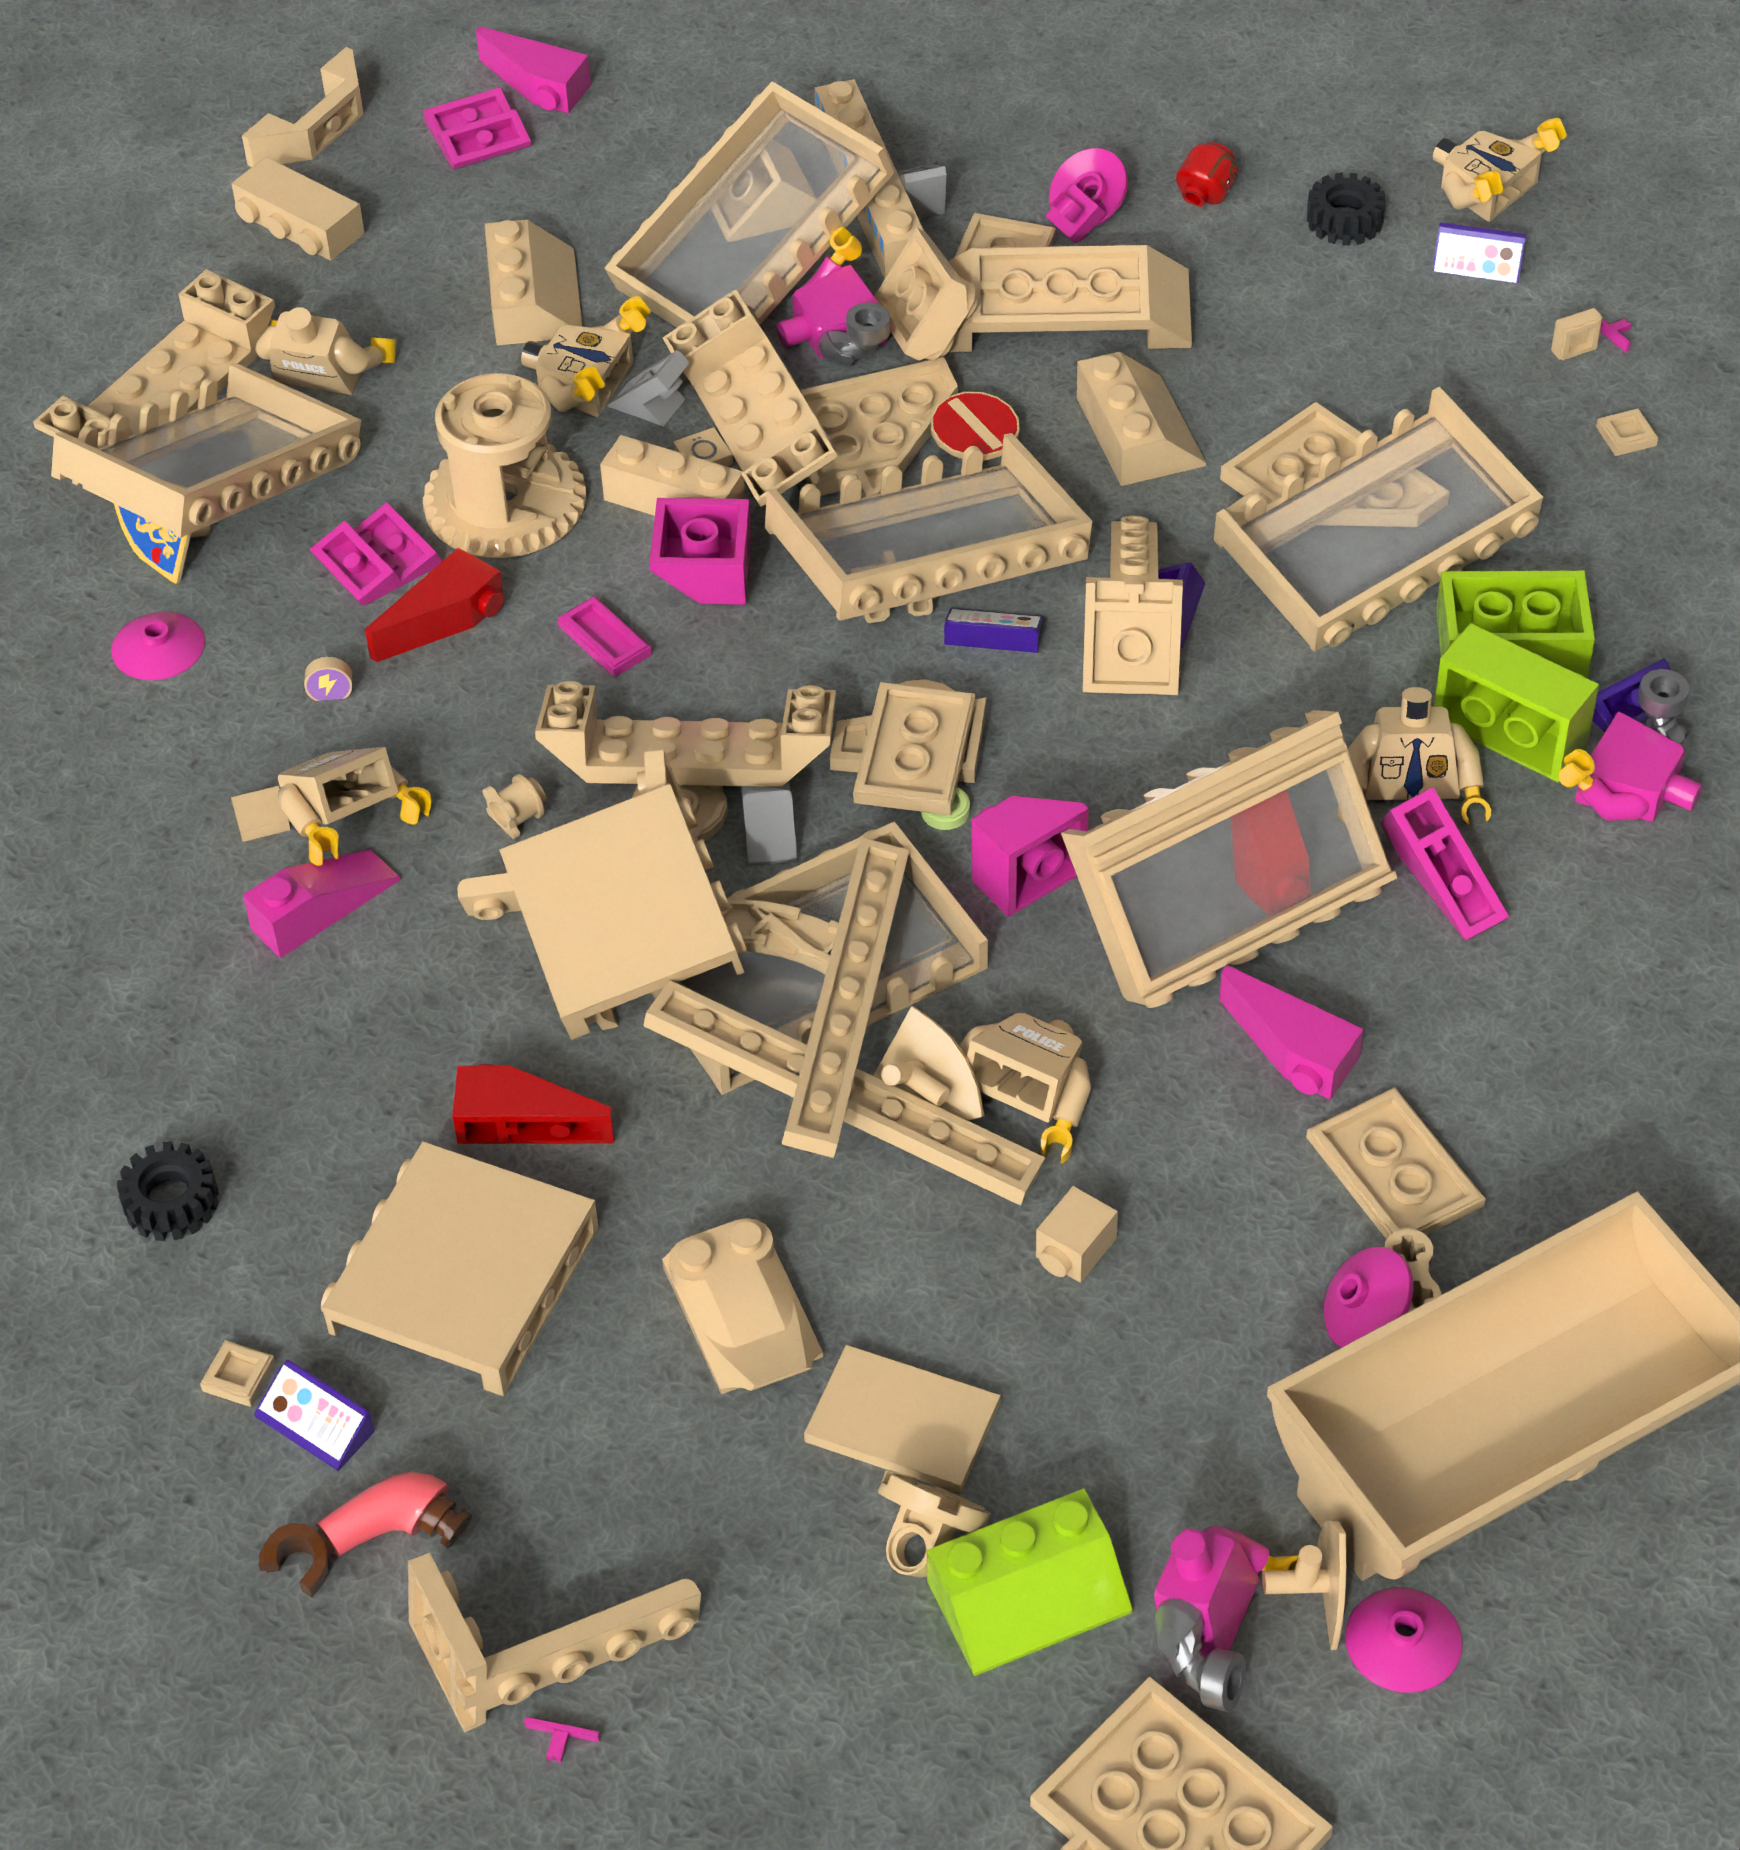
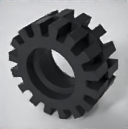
M1343 172L1335 173L1334 180L1329 175L1322 177V183L1316 181L1313 184L1312 190L1310 189L1307 207L1308 227L1311 232L1316 230V236L1320 239L1327 235L1328 243L1335 244L1337 239L1343 240L1342 246H1350V240L1353 239L1357 245L1364 243L1365 237L1372 240L1375 238L1376 232L1380 233L1384 222L1385 192L1380 191L1381 186L1377 182L1370 185L1371 178L1367 176L1358 180L1357 173H1350L1349 178H1343ZM1337 207H1351V208H1355V209H1357V210H1355V211H1342V210H1338V209H1336V208H1337Z
M163 1142V1151L156 1152L154 1145L145 1147L147 1157L143 1159L135 1153L130 1158L132 1168L124 1165L120 1171L122 1180H117L118 1196L124 1215L132 1229L137 1227L139 1234L146 1238L153 1231L156 1241H165L166 1232H171L173 1239L178 1240L183 1239L182 1229L188 1227L191 1234H194L200 1230L199 1219L206 1224L211 1220L212 1213L210 1209L217 1210L219 1203L217 1195H219L212 1166L209 1159L205 1160L203 1152L196 1149L192 1153L190 1145L182 1142L178 1151H175L172 1142ZM178 1180L188 1186V1190L175 1200L168 1202L149 1200V1195L153 1188L163 1182Z

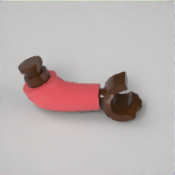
M412 1471L393 1475L364 1490L316 1523L318 1530L300 1523H290L279 1527L269 1536L260 1551L259 1569L267 1573L280 1571L281 1563L288 1555L295 1552L310 1554L314 1561L311 1568L300 1580L302 1592L312 1598L329 1574L328 1557L334 1553L339 1557L355 1547L390 1531H406L411 1536H414L422 1530L431 1537L438 1533L442 1536L440 1544L449 1549L467 1528L472 1514L465 1509L457 1513L454 1510L456 1503L446 1497L449 1485L433 1475Z

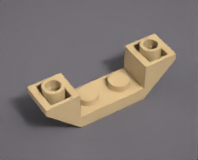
M345 47L321 68L325 98L295 124L268 113L242 135L248 166L253 167L265 157L280 164L312 160L364 115L352 49Z

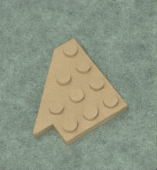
M941 357L933 361L928 360L800 390L839 453L837 458L806 477L807 484H814L820 491V496L841 491L843 478L849 474H854L862 483L861 498L881 493L882 472L887 466L896 465L903 474L931 436L930 419L936 405L948 396L958 394V385L945 358Z
M1314 402L1221 466L1220 480L1244 496L1229 506L1226 512L1235 522H1238L1244 518L1246 502L1253 494L1260 493L1265 498L1266 505L1282 496L1283 481L1290 473L1298 472L1304 479L1303 484L1319 475L1320 461L1329 451L1334 450L1340 456V463L1354 456L1357 440L1362 433L1317 402ZM1413 470L1324 521L1317 527L1418 528L1448 506L1450 493L1417 470Z
M1151 1677L1030 1796V1807L1069 1839L1060 1850H1320L1331 1838L1333 1826Z

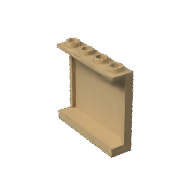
M671 784L499 849L560 1018L571 1040L590 1033L585 1018L662 989L669 980L677 983L731 961L737 975L744 973L738 954L747 951L736 922L726 925L721 912L730 909L729 903L720 881L709 883L705 871L714 867L703 839L693 842L689 830L698 827L687 798L677 802Z
M422 1141L413 1158L406 1159L400 1167L397 1184L388 1199H382L376 1206L372 1217V1225L363 1240H357L351 1247L347 1257L346 1268L337 1282H331L323 1294L321 1311L324 1314L328 1333L336 1336L342 1325H346L481 1374L484 1390L504 1396L599 1228L595 1200Z

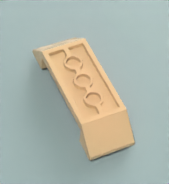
M1148 245L970 248L948 261L959 277L974 284L976 289L975 295L978 298L973 314L961 323L954 335L952 347L948 352H972V333L1147 330V349L1192 347L1189 269Z
M206 269L178 294L184 321L87 407L62 396L33 421L35 429L52 437L58 432H63L78 440L81 429L88 425L98 431L97 449L108 445L110 421L117 413L128 417L129 437L139 432L141 407L147 401L159 406L158 425L168 421L170 398L177 389L189 395L188 412L198 409L200 385L205 378L217 381L219 393L228 384L229 367L231 364L237 363L247 367L256 359L258 355L256 343L268 327L275 308L274 299Z
M737 289L717 300L714 304L662 337L671 353L679 349L690 362L683 373L691 382L742 469L741 475L761 507L766 504L768 489L776 488L782 494L839 456L838 451L777 351Z
M564 681L556 685H547L535 729V736L538 742L586 783L638 784L637 772L645 771L644 752L664 750L678 785L782 787L830 745L836 704V690H824L813 685L803 686L798 689H788L783 723H776L770 719H756L751 722H728L721 718H709L703 721H679L673 717H661L655 720H631L625 716H614L602 720L597 719L596 685H582L575 681Z

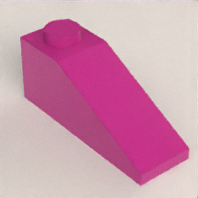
M479 26L476 30L479 60L532 104L539 105L545 110H557L569 114L591 86L589 60L586 54Z
M1433 787L1391 809L1386 814L1380 825L1398 856L1465 941L1509 918L1508 913Z
M369 849L342 855L338 859L334 857L324 859L321 866L306 863L284 868L243 894V899L251 930L279 958H282L401 879L397 873Z
M1226 965L1222 970L1219 1000L1282 1076L1290 1080L1297 1090L1307 1095L1317 1093L1331 1100L1360 1058L1364 1029L1233 967Z

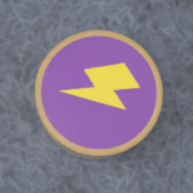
M335 657L315 659L305 670V691L315 701L347 698L352 691V670L346 662Z

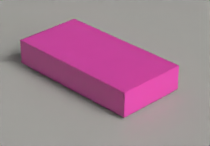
M596 596L557 618L558 626L613 677L618 676L652 655L651 647Z

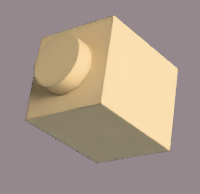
M1072 1186L1036 1229V1257L1039 1258L1042 1266L1051 1274L1057 1277L1068 1275L1081 1283L1117 1239L1118 1211Z

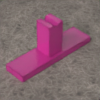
M1602 318L1600 332L1625 353L1629 351L1631 342L1622 334L1630 330L1632 324L1626 322L1625 318L1612 324L1607 323Z
M525 1717L524 1720L526 1728L553 1733L546 1756L548 1761L555 1759L558 1763H562L569 1737L600 1742L601 1739L599 1731Z

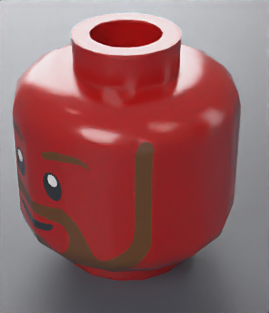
M1215 142L1199 144L1193 147L1176 174V183L1182 192L1184 200L1199 207H1202L1205 203L1217 205L1223 202L1238 177L1239 170L1235 157L1228 148Z

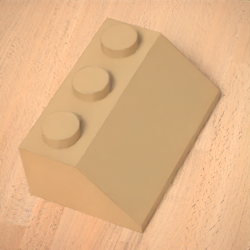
M528 219L486 223L485 235L491 305L497 345L527 343L528 341H547L554 337L561 326L574 325L582 327L574 248Z
M1122 352L1077 361V400L1121 486L1206 466V461L1159 374Z

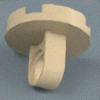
M886 1469L878 1493L901 1505L886 1546L887 1560L890 1566L898 1573L919 1578L927 1577L926 1553L923 1560L916 1566L909 1565L905 1559V1546L914 1535L919 1534L924 1539L926 1550L951 1541L956 1528L971 1533L987 1526L991 1512L985 1511L986 1508L938 1486L934 1488L922 1483L915 1485L917 1478Z

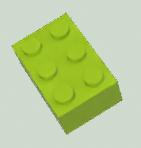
M1584 570L1441 571L1436 606L1441 657L1467 626L1472 623L1588 679L1595 638Z
M1470 623L1440 658L1434 706H1442L1448 709L1450 723L1462 725L1472 741L1559 783V771L1566 766L1564 758L1576 749L1585 751L1588 746L1599 684L1581 674L1549 661L1539 654L1507 641L1497 634L1488 632Z

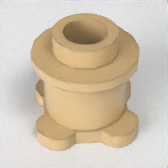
M517 774L512 778V784L499 792H496L492 786H488L482 791L488 808L486 810L488 815L513 840L520 836V831L517 828L518 825L533 816L539 819L544 815L543 804L547 802V798L542 787L534 778L527 780L524 776Z

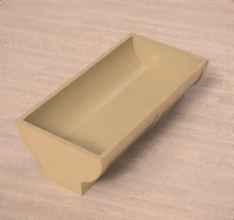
M1637 1191L1270 1385L1267 1390V1397L1272 1402V1410L1278 1433L1287 1455L1299 1475L1297 1496L1321 1528L1327 1520H1336L1341 1523L1346 1532V1561L1361 1581L1376 1573L1388 1579H1399L1415 1570L1421 1560L1566 1480L1573 1481L1593 1471L1597 1467L1598 1462L1729 1389L1740 1385V1307Z

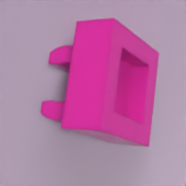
M1072 184L1065 193L1059 188L1048 202L1053 207L1045 217L1074 243H1077L1085 238L1106 212L1076 185Z

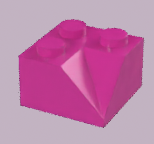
M657 498L649 562L650 571L699 604L746 605L752 543L749 499Z
M1010 796L995 806L986 807L976 817L972 818V881L1007 917H1010L1077 877L1061 833L1068 829L1088 831L1089 809L1080 802Z

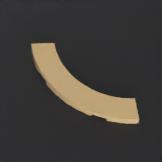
M746 899L727 900L730 909L721 912L726 925L734 922L737 923L747 949L745 952L783 957L826 974L838 922L831 920L828 923L819 918L800 913L801 908L785 904ZM884 952L882 964H883L884 961H885V957H886V954H887L886 952Z

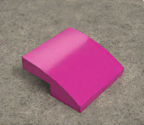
M501 87L423 110L424 122L453 170L531 146V140L516 109L511 110Z
M387 502L354 529L346 521H343L309 549L362 606L433 570L442 562L437 552Z

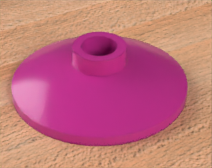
M1101 148L1082 150L1068 158L1055 173L1050 185L1049 200L1059 188L1065 193L1072 184L1076 185L1106 212L1094 226L1096 227L1113 216L1121 206L1128 187L1126 168L1123 162L1108 150Z
M173 612L150 613L132 620L117 633L112 643L111 654L115 665L123 673L142 680L167 679L186 671L197 662L204 650L205 637L201 627L185 615Z
M1370 1247L1351 1256L1336 1272L1327 1289L1323 1305L1326 1329L1329 1337L1336 1345L1342 1348L1408 1313L1413 1297V1276L1408 1263L1400 1254L1386 1247Z
M1391 1588L1371 1594L1355 1607L1346 1625V1647L1355 1667L1368 1680L1391 1691L1413 1693L1431 1689L1445 1681L1453 1673L1461 1657L1462 1635L1456 1619L1440 1601L1421 1591L1408 1588ZM1400 1625H1407L1414 1629L1415 1634L1412 1636H1402L1395 1628Z

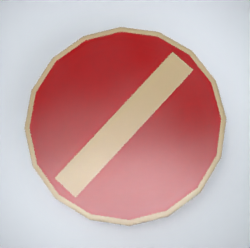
M961 392L948 396L936 405L930 419L931 435L937 445L950 455L963 459L964 451L970 446H976L983 453V461L1002 456L1004 435L1012 433L1018 438L1020 431L1019 418L1013 408L999 397L984 392Z

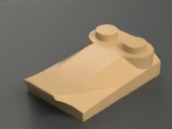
M916 228L874 296L878 303L890 313V331L904 354L918 361L924 358L933 361L939 356L946 355L952 347L956 331L963 320L968 319L973 314L978 301L975 295L976 289L974 284L958 276L927 233L919 228Z
M749 1218L723 1224L677 1242L662 1259L663 1269L721 1394L737 1388H744L750 1391L810 1370L812 1369L813 1361L823 1357V1351L775 1251L772 1232L766 1224Z

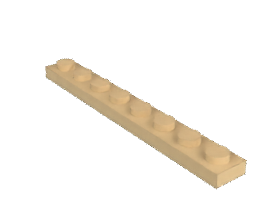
M862 837L860 839L782 1145L834 1158L909 854L908 849Z
M671 980L668 981L647 1010L644 1027L794 1098L807 1047L806 1044ZM856 1068L844 1122L1021 1206L1041 1172L1045 1157L902 1089L887 1085L882 1080Z

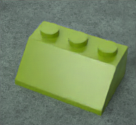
M1084 1488L926 1550L927 1582L974 1676L1133 1612L1109 1533Z

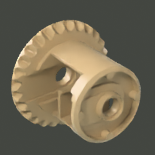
M503 373L475 376L451 388L437 405L435 412L437 435L440 444L447 452L448 459H443L440 462L439 469L431 472L430 481L425 484L423 508L426 521L433 533L454 549L460 548L471 555L487 558H509L542 550L563 538L573 529L583 514L586 505V487L583 474L579 472L577 463L570 461L567 453L563 451L557 452L554 445H547L546 431L549 428L550 422L552 423L550 401L545 392L532 381ZM505 492L513 493L516 496L506 501Z

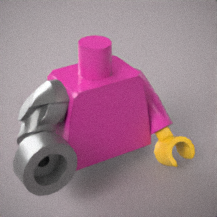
M840 227L833 232L830 238V245L835 250V253L832 257L826 256L811 279L802 288L794 292L792 295L793 318L778 322L777 332L782 345L786 348L808 341L819 358L852 366L853 362H855L854 360L872 355L876 351V347L887 344V338L890 334V313L878 303L851 264L847 266L842 265L845 260L852 261L857 259L862 253V246L860 241L855 236H852L845 227Z
M1668 669L1650 671L1642 678L1638 692V703L1645 711V715L1650 717L1646 720L1647 726L1623 713L1617 712L1591 756L1582 749H1576L1564 758L1566 766L1559 771V781L1566 787L1578 785L1575 802L1591 806L1606 821L1642 819L1653 822L1665 801L1689 811L1695 808L1701 795L1703 784L1680 775L1681 769L1689 759L1691 731L1686 732L1684 726L1679 725L1675 716L1684 711L1687 705L1689 684L1686 678Z
M1210 1526L1203 1531L1187 1528L1181 1531L1172 1541V1553L1155 1588L1154 1600L1157 1610L1155 1614V1627L1158 1650H1162L1166 1657L1169 1658L1176 1677H1180L1183 1674L1187 1680L1186 1684L1199 1693L1204 1706L1230 1712L1234 1710L1239 1702L1246 1676L1244 1656L1230 1651V1648L1260 1581L1257 1573L1260 1571L1263 1574V1571L1295 1570L1298 1556L1271 1557L1269 1556L1268 1547L1231 1528Z

